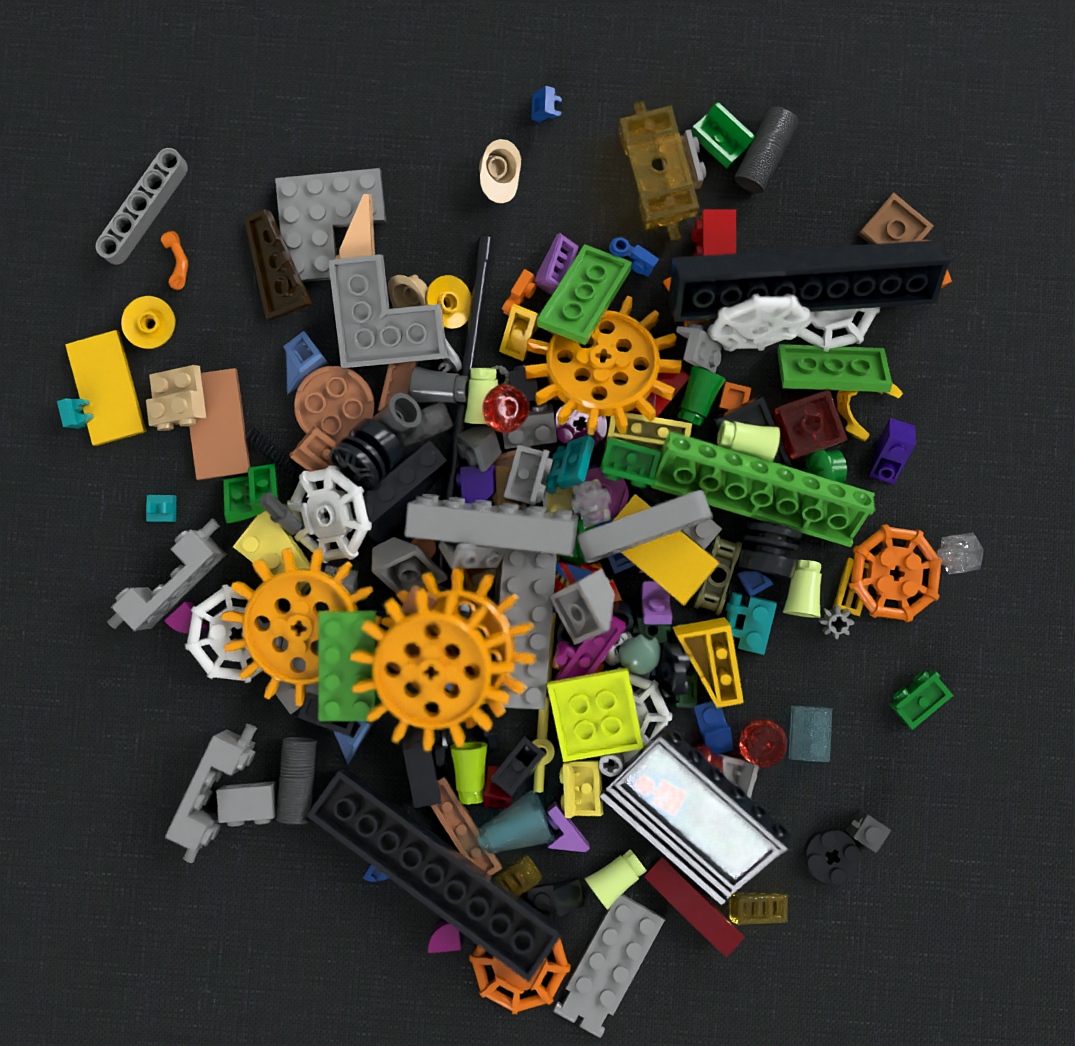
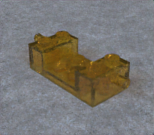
M641 101L640 105L637 102L633 105L636 115L621 118L618 132L624 154H628L640 200L638 205L645 230L657 226H667L670 241H674L675 238L678 240L681 238L677 223L681 220L695 217L699 204L672 105L647 112L645 102ZM662 159L667 167L662 171H657L652 167V161Z

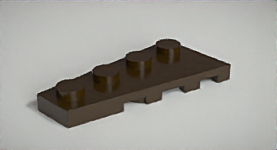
M263 209L245 217V226L266 320H275L313 305L271 211Z

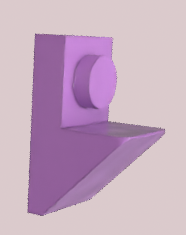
M644 581L640 588L644 624H671L670 593L656 581Z
M556 801L547 807V813L549 814L547 820L555 830L560 828L561 831L547 841V847L580 852L588 851L590 849L589 842L571 819L565 818V812L561 809L560 805Z

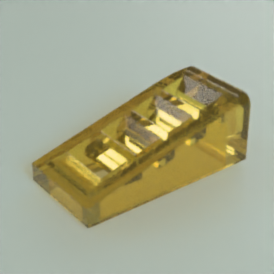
M527 855L494 878L506 887L503 883L505 879L512 892L520 896L537 885L542 875ZM512 874L516 875L522 885H518Z
M733 893L730 896V920L737 925L788 922V895ZM773 901H777V915H773ZM752 902H754V915H751ZM763 902H765V915H763Z

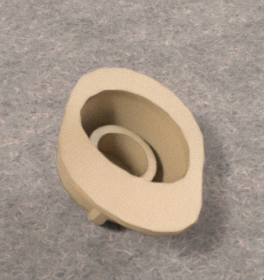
M499 139L492 141L486 147L479 162L481 188L484 194L495 203L503 204L510 201L515 196L518 186L521 157L516 146L508 140Z
M396 275L389 280L387 290L393 309L426 305L428 287L417 275L409 277Z

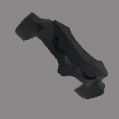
M477 723L476 726L481 731L485 743H487L488 751H496L498 737L495 728H490L486 731ZM446 728L440 729V739L432 745L438 767L445 764V749L448 748L445 738Z

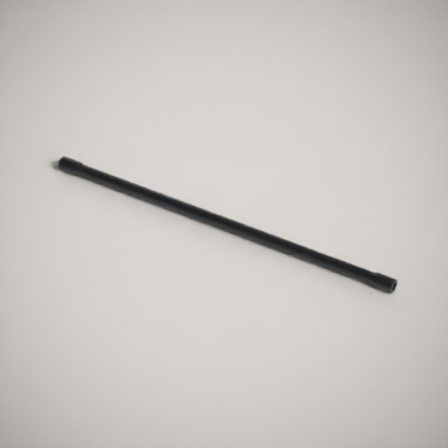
M479 236L476 253V269L461 376H468L469 378L471 368H475L488 271L494 245V238L488 236ZM467 401L457 402L443 500H449V497H457L458 493L456 475L457 472H460L462 458L458 453L456 444L459 443L457 434L466 431L467 423L464 422ZM437 540L434 563L446 574L448 562L438 547L441 540ZM443 581V582H441V583H439V584H437V585L444 587V586H445V581Z

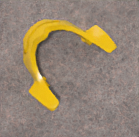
M893 383L890 392H885L896 398H900L903 394ZM839 390L837 394V410L848 422L845 428L846 431L853 437L866 441L869 433L854 419L849 405L850 398L856 395L858 391Z

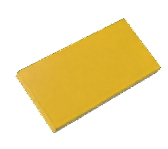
M114 330L65 344L80 399L90 401L89 405L83 407L84 414H93V419L87 423L92 445L98 446L146 432L119 331Z
M635 494L613 521L652 507ZM681 531L621 552L683 605L689 601L720 564Z

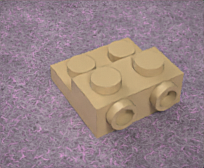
M191 365L149 375L152 399L146 400L149 426L157 427L158 431L173 430L174 425L180 424V426L196 425V420L206 419L200 366Z

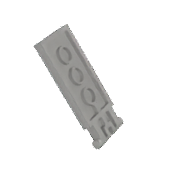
M624 894L619 896L604 914L566 984L568 993L562 1003L556 1002L553 1012L572 1023L576 1021L578 1015L581 1016L582 1019L579 1027L601 1038L605 1030L601 1026L608 1013L614 1015L665 921L664 917Z

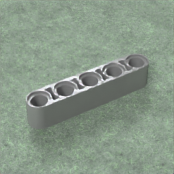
M165 148L157 154L96 242L97 253L108 262L121 264L127 259L188 171L187 163L175 149ZM172 160H177L174 167L168 168V164ZM158 181H162L161 186L158 189L153 190L154 184ZM147 202L145 209L138 211L139 205ZM131 223V229L123 233L124 226ZM112 245H116V250L112 254H108V249Z
M696 491L578 535L577 538L585 562L591 563L710 520L713 516L704 492Z

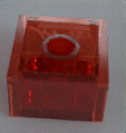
M830 390L788 403L772 411L790 461L847 440Z

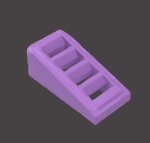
M561 233L557 234L536 275L534 283L548 294L553 295L574 262L579 246ZM561 248L567 252L566 255L560 251Z

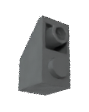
M480 424L457 434L459 443L456 444L460 457L462 459L465 458L470 466H474L481 473L487 471L501 454L495 430L488 424Z

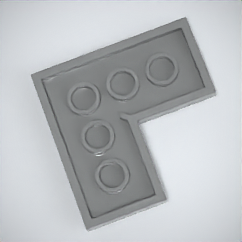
M380 168L275 178L280 233L302 282L331 280L328 260H334L337 255L334 228L350 226L363 194H372L373 224L386 223Z
M383 255L328 260L341 368L447 358L442 304L389 309Z

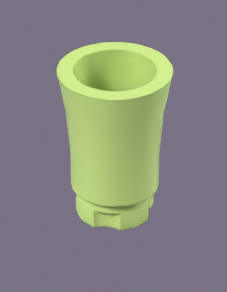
M471 368L464 422L472 424L501 423L496 369Z
M723 421L718 432L717 443L720 447L772 462L778 449L780 430L778 427H763Z
M796 560L794 577L791 578L783 613L820 618L821 564L815 561Z
M629 850L623 857L621 855L601 870L584 879L608 910L619 896L639 880L637 876L645 873L646 869L634 853Z

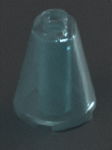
M534 789L527 792L480 827V834L476 836L481 850H487L489 854L555 841L552 828L548 829L547 827L549 825L547 814Z

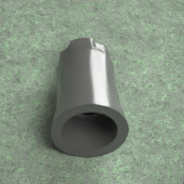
M416 366L411 377L410 394L417 403L466 402L470 378L455 373L439 372Z
M397 393L371 419L382 423L397 436L408 429L416 427L420 423L422 415L419 405L411 396Z

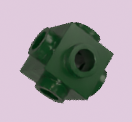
M641 612V617H635V624L632 626V636L638 637L643 635L647 640L656 638L661 645V643L667 642V636L671 635L670 624H644L643 612ZM655 625L657 627L655 635L648 634L649 626Z

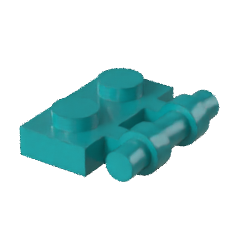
M590 435L568 441L567 447L559 446L556 453L552 455L551 471L545 479L547 483L546 492L554 494L558 486L565 489L584 483L595 440Z
M732 592L730 602H727L725 610L727 611L726 619L731 625L732 636L740 638L738 649L764 655L777 602L750 596L749 604L746 606L741 604L742 594ZM738 614L746 615L743 629L735 627Z

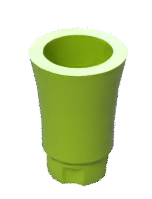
M470 741L464 742V745L461 747H457L456 744L451 745L450 750L454 763L459 802L462 804L483 802L487 743Z

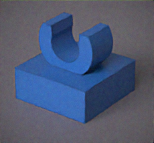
M545 86L532 94L531 120L542 122L548 117L554 119L561 115L560 111L554 109V105L562 102V98L555 95V88Z

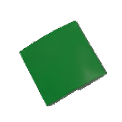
M275 464L248 468V476L224 480V512L227 523L245 520L265 512L266 510L259 504L262 494L266 495L270 492L278 499Z

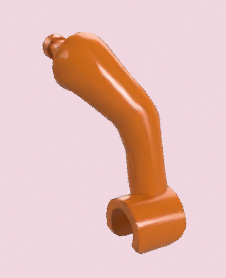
M169 231L162 235L161 241L165 248L171 247L175 255L176 266L172 276L169 278V285L173 289L179 290L185 285L188 260L182 250L177 233Z

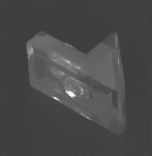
M444 402L421 410L422 417L420 423L416 427L400 434L405 446L454 426Z

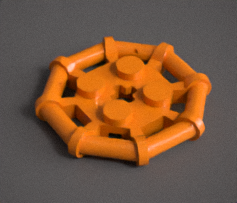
M887 524L881 525L877 532L859 546L854 547V561L851 582L848 583L849 588L855 591L869 610V615L873 618L885 617L904 620L906 623L911 622L915 615L930 603L939 599L941 565L944 562L924 538V533L921 530L916 529L914 531L889 527ZM892 538L907 540L905 547L893 546ZM882 542V551L872 555L869 551ZM916 546H918L928 561L921 562V558L913 552ZM865 560L869 562L868 578H863ZM897 566L901 575L894 581V576L890 575V570H895ZM930 568L928 586H922L923 569ZM870 585L874 587L877 591L875 592L877 594L875 600L864 586ZM917 592L923 595L909 606L907 601L909 597L916 595ZM886 599L897 600L898 608L884 607Z
M561 938L553 947L556 962H548L546 957L530 982H527L494 956L486 955V950L479 945L470 954L469 958L474 967L481 997L489 998L516 1015L520 1011L546 1003L550 1005L554 1002L553 997L566 973L570 972V964L567 962ZM484 965H492L494 969L495 979L490 982ZM547 971L554 972L545 988L541 984ZM499 985L513 992V998L496 989ZM536 989L538 993L536 995L520 999V994L524 993L525 990Z

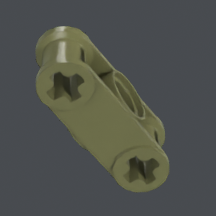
M720 535L713 539L709 555L720 563L717 567L723 570L724 576L720 582H714L710 574L697 590L693 608L698 609L701 607L714 611L715 615H720L733 569L741 551L742 542L737 541L734 543L720 538ZM720 547L729 549L730 552L722 550ZM704 598L714 600L715 602L712 603L704 600Z

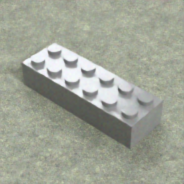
M422 494V497H417L416 500L408 503L405 534L407 537L571 555L576 546L579 515H572L573 511L569 509H556V512H545L546 508L542 506H529V509H518L519 505L514 503H502V506H492V501L476 500L475 503H465V498L460 497L438 500L439 496L433 494Z
M507 548L499 566L496 568L494 603L498 606L506 597L516 594L519 599L513 607L504 613L511 627L518 626L521 623H533L534 626L526 634L514 636L515 651L528 652L537 656L536 662L533 664L525 665L515 662L514 672L509 673L527 687L524 693L521 695L515 693L503 684L499 687V690H503L510 695L507 705L503 704L504 708L545 709L553 609L549 596L554 594L556 553ZM490 653L492 662H499L497 655Z

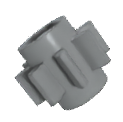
M837 604L831 610L824 608L826 614L824 618L819 619V622L827 626L822 631L826 635L832 631L835 639L839 638V634L845 633L849 635V625L855 624L852 619L847 618L851 612L847 608L841 612ZM837 617H839L842 621L837 622L836 626H834L831 622L836 621Z

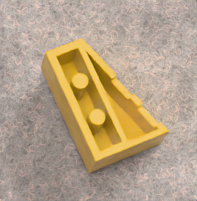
M722 617L672 627L716 707L720 708L744 703L731 625L727 619Z

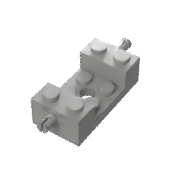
M212 518L198 531H183L175 539L174 542L176 544L171 550L186 565L177 567L170 574L172 579L165 586L163 584L159 585L153 592L148 587L126 588L116 597L117 602L111 607L116 613L107 621L108 624L116 629L125 621L134 631L151 629L227 555L210 537L220 527L218 522Z
M246 724L241 736L230 730H225L213 736L165 838L188 848L183 860L193 863L199 849L203 845L207 846L210 839L214 840L221 827V825L217 824L218 814L202 806H206L213 795V791L210 790L213 782H218L223 772L233 775L239 770L242 771L245 765L249 766L256 753L253 751L255 742L251 741L257 730L255 726Z

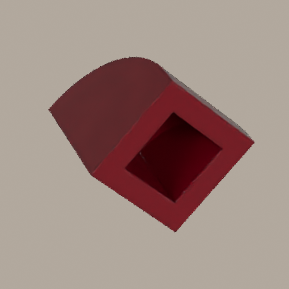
M488 766L483 807L510 810L511 797L490 780L499 767Z

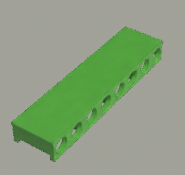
M671 431L668 432L660 450L662 453L654 476L656 480L655 485H651L653 489L680 497L696 491H703L708 505L761 521L786 525L795 531L848 547L853 545V538L867 516L875 511L873 498L875 495L873 492Z

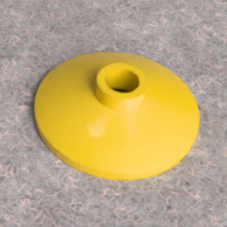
M445 275L436 278L429 285L426 293V305L442 304L444 328L454 329L468 321L472 296L462 280L455 276Z
M143 296L133 300L124 310L121 322L122 330L126 338L135 346L144 349L157 348L165 344L174 332V313L163 300L153 296ZM154 320V321H155V326H154V328L149 329V328H148V323H149V321Z

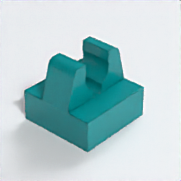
M66 398L57 401L63 427L79 429L86 427L87 423L93 419V414H84L83 407L90 404L89 400Z
M147 495L146 521L176 522V496Z

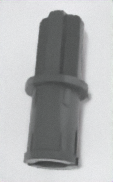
M270 492L266 495H261L259 504L269 513L272 522L278 523L288 535H294L301 529V522L290 513L288 505L282 504Z

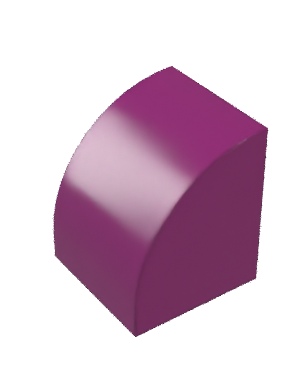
M184 602L164 621L176 631L189 633L192 618L191 609L195 605L192 602ZM204 618L201 631H205L210 627V622Z
M443 919L432 932L428 953L461 950L462 932Z

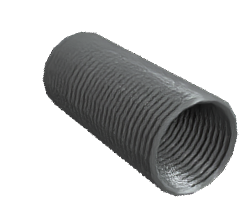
M771 107L768 109L734 177L739 186L753 193L765 192L799 124L798 118L792 112L781 107Z
M300 737L284 738L281 748L282 756H280L281 769L279 774L281 776H279L280 780L278 783L276 820L285 824H305L311 821L307 814L312 807V786L314 783L313 775L315 774V748H317V741Z

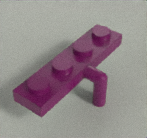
M611 615L609 630L580 642L576 648L565 642H559L556 646V662L563 666L553 681L593 674L625 630L626 623ZM547 688V689H546V697L550 699L549 692H548V688Z

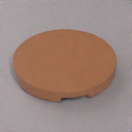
M326 366L311 372L300 383L295 397L294 411L300 427L306 434L315 425L339 444L341 439L348 436L350 430L361 420L371 419L374 416L375 403L369 385L359 374L340 366Z

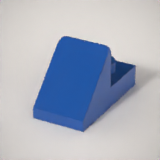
M713 700L699 703L693 707L707 757L733 750L731 729L726 724L722 707L717 708Z

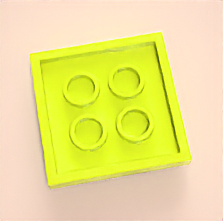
M628 668L549 681L547 683L563 762L644 748Z

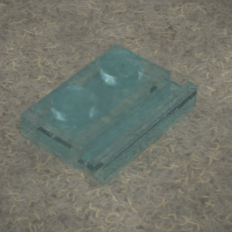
M792 705L789 746L790 760L830 762L832 708Z

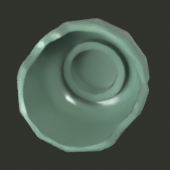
M639 635L638 637L628 638L620 645L618 658L620 664L624 668H628V671L636 674H646L653 671L658 665L662 647L656 638L647 640L643 635Z

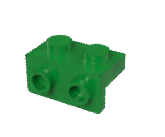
M718 102L691 129L692 136L697 137L698 142L726 168L744 154L755 138L746 127Z
M608 437L599 468L601 472L605 473L604 477L611 480L620 481L622 477L630 479L631 484L638 487L646 488L647 484L654 486L656 481L654 476L662 452L657 449Z
M924 670L913 679L915 683L907 689L903 687L893 695L894 700L889 703L911 730L953 697L952 693L939 679L940 675L937 671L929 670L927 672Z

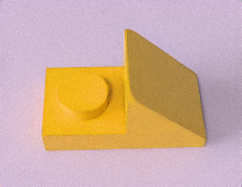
M513 304L499 352L524 361L528 354V338L532 339L533 334L539 328L537 326L538 313Z

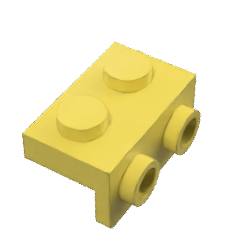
M600 760L567 761L561 767L560 782L564 784L561 809L565 811V818L603 815V799L599 797L602 792V772L599 769Z

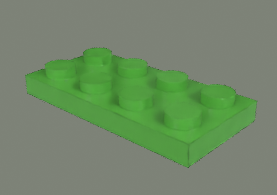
M584 244L537 318V326L586 345L631 271L632 262Z
M779 344L777 354L782 388L890 392L892 380L884 348L836 347L829 348V351L825 352L823 351L824 348L818 346Z
M319 611V721H369L367 716L375 706V689L353 693L352 687L362 679L373 678V665L358 663L350 659L354 650L375 653V638L361 629L367 620L375 623V611Z

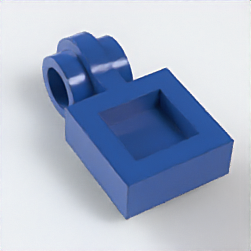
M618 237L610 243V254L623 259L627 257L628 261L632 262V269L638 274H644L649 277L659 261L657 257L638 244L635 248L632 247L625 238Z

